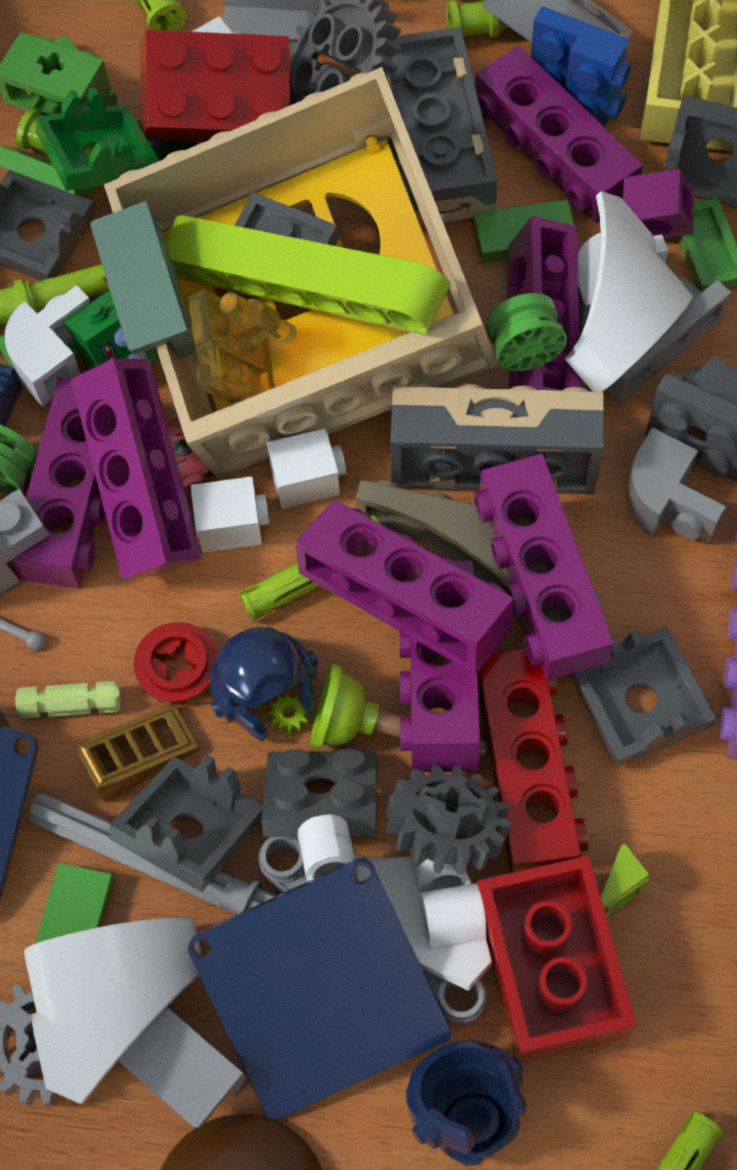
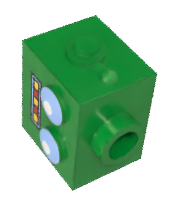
M110 290L63 320L88 370L111 359H150L151 366L160 361L154 348L138 354H132L129 351Z

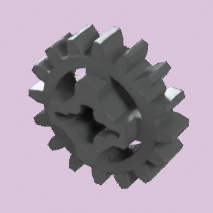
M432 764L430 775L428 776L415 768L411 771L409 781L404 779L397 781L395 792L390 795L386 816L389 817L386 831L387 834L398 835L395 847L398 851L412 849L415 852L413 864L419 865L428 859L434 862L433 868L435 873L441 874L446 864L453 865L458 875H464L468 863H471L481 871L485 869L488 857L497 859L500 856L503 843L506 841L511 821L506 819L509 805L508 803L496 802L499 793L497 787L483 789L480 786L482 775L477 773L470 779L464 778L459 766H455L451 774H444L439 765Z

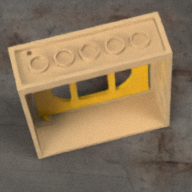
M382 67L371 72L359 73L345 83L324 92L312 93L298 103L276 112H267L253 122L231 131L217 133L206 142L187 150L175 151L161 161L139 170L128 171L122 174L120 178L104 184L113 213L146 201L160 225L164 240L178 215L235 225L253 192L295 209L311 204L317 218L333 224L335 222L327 200L330 197L346 199L361 206L376 222L381 240L380 255L421 263L437 270L387 142L392 139L444 275L451 283L450 291L459 313L454 315L446 294L427 334H418L313 309L282 321L275 301L257 297L265 325L262 328L253 327L235 320L225 312L218 301L215 287L176 277L200 350L198 354L217 408L216 412L213 410L195 353L180 358L171 342L157 346L156 349L187 445L218 479L269 459L266 442L325 428L329 435L391 410L393 386L406 387L413 383H424L432 387L445 388L499 366ZM339 238L335 246L344 248L341 238Z

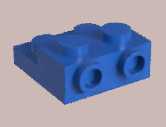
M542 6L534 19L531 57L603 127L607 125L610 117L618 119L627 98V92L622 91L627 82L632 68V62L627 60L630 39Z

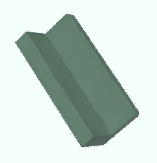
M144 201L93 220L90 226L129 351L132 354H138L171 342L180 358L200 352L160 225L148 203Z

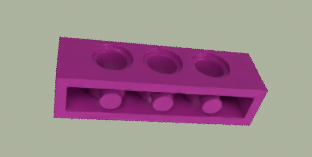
M520 45L476 73L475 89L482 117L487 121L492 120L504 132L509 144L518 151L522 150L534 162L539 174L548 181L552 180L565 193L570 205L579 212L583 211L594 223L600 220L596 195L603 191L617 197H622L624 177L642 174L643 164Z
M532 216L508 245V299L527 293H542L550 297L558 312L557 323L563 327L567 341L561 353L550 362L525 371L509 370V389L516 386H530L536 390L562 391L570 387H580L579 375L565 360L579 340L577 226Z
M111 359L72 378L71 382L122 579L158 575L202 559L150 359Z
M58 377L26 496L50 535L12 559L11 563L20 580L80 589L84 571L90 572L95 560L96 545L92 541L95 526L103 524L106 514L87 441H76L85 433L72 382L69 378ZM71 479H84L77 486L64 487V485ZM60 524H73L69 530L63 533H52L53 529Z
M543 454L481 470L480 491L473 494L476 511L482 523L490 522L495 538L490 539L491 552L499 570L507 569L512 585L507 586V594L514 598L513 614L515 617H524L529 633L524 634V643L531 664L533 666L541 664L546 681L608 664L614 643ZM515 516H526L532 519L534 523L529 526H518L511 522L510 519ZM532 562H543L549 565L552 570L548 573L538 574L529 570L527 565ZM549 609H560L566 612L570 619L564 622H553L543 613Z
M334 499L296 540L299 574L474 674L480 670L512 630L514 598L509 596L499 585L480 580L462 570L450 558L439 557L417 545L408 535L401 532L395 533L373 521L366 512L360 509H352Z
M454 561L462 570L474 576L473 561ZM400 631V658H411V671H400V704H411V717L400 718V750L412 751V770L417 768L422 772H430L432 764L440 766L443 772H452L455 766L461 767L462 772H478L480 737L477 673L470 672ZM437 662H438V663H444L445 665H442V666H434V665H431V663H437ZM434 708H443L448 711L436 713L430 710Z

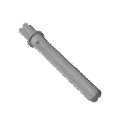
M44 792L39 793L29 806L28 819L31 823L234 914H239L276 896L261 889L262 883L257 880L249 884L222 871L215 876L203 892H200L110 840L109 829L112 822Z

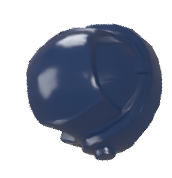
M257 626L244 630L230 638L216 656V661L210 672L211 692L214 699L211 707L218 718L223 717L228 723L235 722L260 742L265 741L268 737L265 726L260 719L246 708H255L296 686L299 682L303 709L307 715L314 714L315 698L312 679L317 676L315 667L319 664L318 659L312 650H306L299 641L270 626Z
M456 1041L444 1045L429 1054L412 1072L406 1090V1102L411 1121L414 1125L412 1133L415 1139L420 1144L426 1143L432 1149L439 1148L449 1158L465 1166L480 1165L494 1153L511 1143L518 1135L520 1129L519 1115L525 1114L527 1107L519 1089L524 1085L522 1077L524 1068L519 1059L515 1056L510 1057L497 1046L480 1041Z

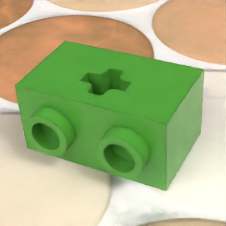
M20 32L0 64V92L4 103L24 111L35 107L41 110L43 115L61 113V105L69 91L75 90L77 92L81 105L86 103L89 88L95 87L103 101L106 100L111 91L104 60L87 51L79 52L58 45L46 37L38 38Z

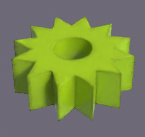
M287 693L285 699L278 696V703H270L273 711L268 713V717L273 719L271 727L279 726V734L287 730L291 736L293 729L301 733L300 725H308L306 717L310 715L306 714L302 702H299V694L291 698L290 694ZM287 710L295 712L292 718H285L283 716Z

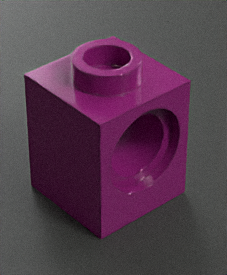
M681 169L624 177L623 196L620 198L624 200L641 220L652 236L662 234L663 238L693 234L695 190Z

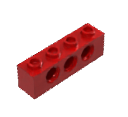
M526 649L492 653L477 672V682L486 738L490 745L489 755L494 784L499 789L497 801L508 803L509 805L506 819L511 821V825L505 841L509 871L513 873L581 857L580 852L588 850V841L583 818L574 819L570 799L578 797L577 781L573 766H564L560 747L568 745L566 723L563 714L554 715L551 696L558 695L557 678L546 681L541 664L533 666ZM515 702H526L534 707L536 713L528 718H520L512 714L508 707ZM534 752L543 757L546 765L537 770H530L523 767L517 758L523 753ZM533 804H545L552 808L556 818L548 823H538L529 817L526 810Z

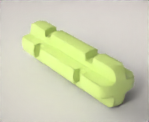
M116 681L96 682L95 687H89V683L45 686V691H39L38 686L21 687L16 691L15 707L19 717L23 719L41 718L43 712H48V717L91 714L92 709H98L99 713L117 712L121 708V689Z

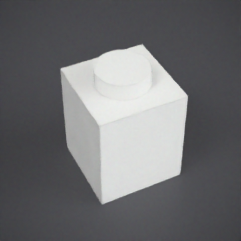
M326 428L266 442L270 469L281 509L340 495L339 476L347 474L345 461L340 445L331 447Z
M252 476L191 485L195 527L202 553L262 544L260 526L270 524L266 495L255 494Z

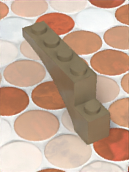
M364 480L360 481L356 495L357 509L366 512L369 516L374 515L382 526L395 532L404 533L453 561H473L475 577L484 582H493L507 593V586L512 585L507 569L499 570L493 559L490 547V539L495 538L490 522L482 523L480 521L475 505L454 501L450 496L441 492L429 491L423 494L405 490L400 485L387 480H378L375 483ZM515 516L510 519L511 522L518 526H529L534 523L532 519L526 516ZM532 562L527 565L529 570L538 574L548 573L552 570L549 565L543 562ZM594 591L598 603L601 605L603 593ZM549 609L543 613L553 622H564L570 619L569 615L560 609ZM513 614V617L526 634L529 633L524 617H515Z

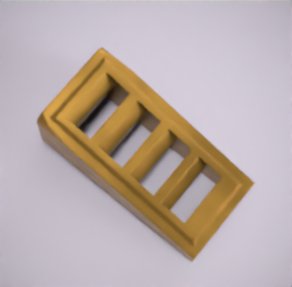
M174 703L100 733L75 746L104 802L159 773L174 756L182 760L200 750ZM166 723L179 743L172 747L167 746L158 729ZM149 734L158 750V753L148 756L139 740L140 737ZM127 744H130L138 759L137 762L128 765L120 748ZM110 754L118 770L108 774L101 759Z

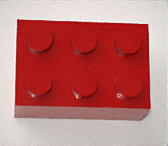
M145 30L140 43L141 130L147 140L206 142L217 133L234 130L255 121L259 116L267 112H276L290 106L289 36Z
M589 855L478 880L477 885L485 911L486 941L515 1056L522 1063L630 1037L637 1025Z

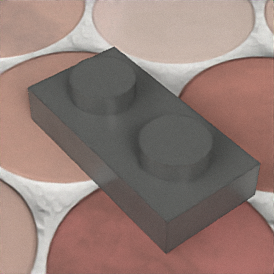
M254 192L251 194L234 225L333 246L337 244L341 236L337 225Z

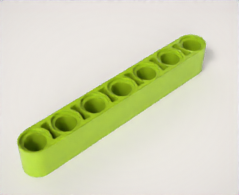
M184 215L176 216L165 238L173 269L178 278L418 334H427L451 285L449 279L442 273L421 263Z

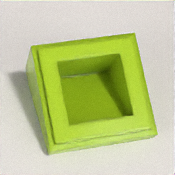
M625 843L620 847L601 895L606 917H609L642 893L649 880V873Z

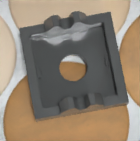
M684 95L663 171L681 169L695 190L694 196L705 199L718 197L721 203L737 206V108ZM715 138L726 139L733 145L734 155L726 161H716L707 154L706 145L708 142Z
M9 170L0 183V265L40 281L56 277L96 212L94 201ZM38 220L45 225L46 229L43 236L37 240L26 241L18 235L19 227L23 223Z
M672 371L670 375L665 373L656 389L645 438L653 427L698 450L695 462L699 463L705 471L713 475H725L737 480V405L682 381L684 376ZM687 426L697 427L706 432L707 441L690 435L686 431Z
M668 627L645 636L638 631H633L620 644H617L614 639L608 664L570 674L616 767L710 728L715 724L716 717ZM635 685L650 687L657 697L655 708L647 713H637L630 709L626 703L625 695L631 687Z
M290 749L284 752H268L262 810L263 837L298 836V830L305 821L316 816L330 814L340 816L346 820L350 836H376V751H359L356 749L303 751ZM318 778L329 779L336 783L330 792L324 794L311 793L305 786L309 781Z
M174 756L110 824L109 839L198 891L203 892L261 824L263 805L240 793V782L235 770L231 767H228L221 776H218L215 759L211 756H207L195 768ZM188 817L195 818L202 824L203 832L194 839H183L179 830L175 828L171 830L173 821Z

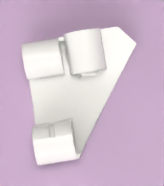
M603 191L596 195L601 226V250L596 287L582 334L574 345V349L565 358L566 362L592 392H602L619 379L671 327L693 299L690 291L656 253L655 239L651 232L622 198Z
M332 814L313 817L300 826L297 835L307 882L355 859L363 858L369 860L377 871L423 969L469 991L492 966L486 941V919L483 901L477 883L471 884L467 867L464 875H458L453 865L446 864L441 874L435 873L433 861L426 859L419 865L412 863L415 854L412 849H410V857L383 858L354 854L346 820ZM357 866L352 871V875L356 880L364 881L370 876V871L365 866Z
M160 918L103 926L48 939L24 950L37 1012L32 1014V1024L47 1090L83 1105L102 1079L143 1031L183 990L200 977L188 952L189 942L192 936L197 933L193 918ZM200 940L194 943V949L199 954H203Z

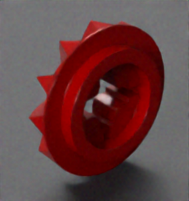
M184 622L163 624L150 631L139 643L134 655L135 676L143 691L149 693L161 703L169 701L179 702L184 705L188 699L197 695L204 696L207 687L210 685V672L216 661L217 649L210 636L195 625ZM184 647L186 664L193 669H179L176 676H172L170 681L168 666L161 662V660H175L178 653L181 654Z

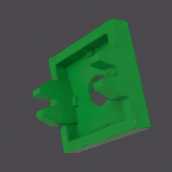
M95 87L89 88L86 103L81 105L77 92L72 90L69 91L61 105V113L36 116V134L66 191L101 186L120 178L122 174L128 171L139 170L159 161L128 105L122 104L106 107ZM94 146L89 157H87L83 150L86 147Z

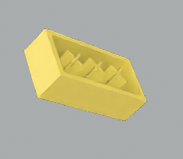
M660 0L640 140L663 143L671 142L684 95L737 108V0ZM715 138L706 145V148L734 151L733 145L723 138Z

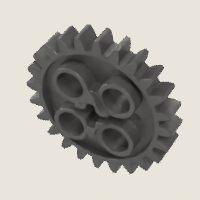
M320 0L318 14L311 10L307 12L309 24L306 28L298 25L296 30L300 38L297 42L289 43V50L293 52L289 59L290 106L302 101L312 93L324 92L349 81L353 77L329 65L318 62L317 57L320 54L349 67H354L360 70L361 73L371 72L382 67L387 78L389 73L398 70L399 66L392 63L391 59L402 50V47L392 41L401 33V29L393 25L397 16L388 10L389 4L383 0H331V2Z

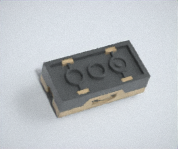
M461 27L397 36L392 42L401 46L402 50L392 57L391 62L398 65L399 68L397 71L388 74L387 81L392 85V94L443 223L474 218V213L495 210L497 177ZM391 139L387 142L420 226H425Z
M413 383L406 387L393 386L390 439L391 482L400 485L403 489L480 491L481 470L543 454L557 494L594 495L604 449L603 392H589L580 387L552 391L536 390L530 386H516L511 389H485L474 384L462 385L458 388L432 387L424 383Z

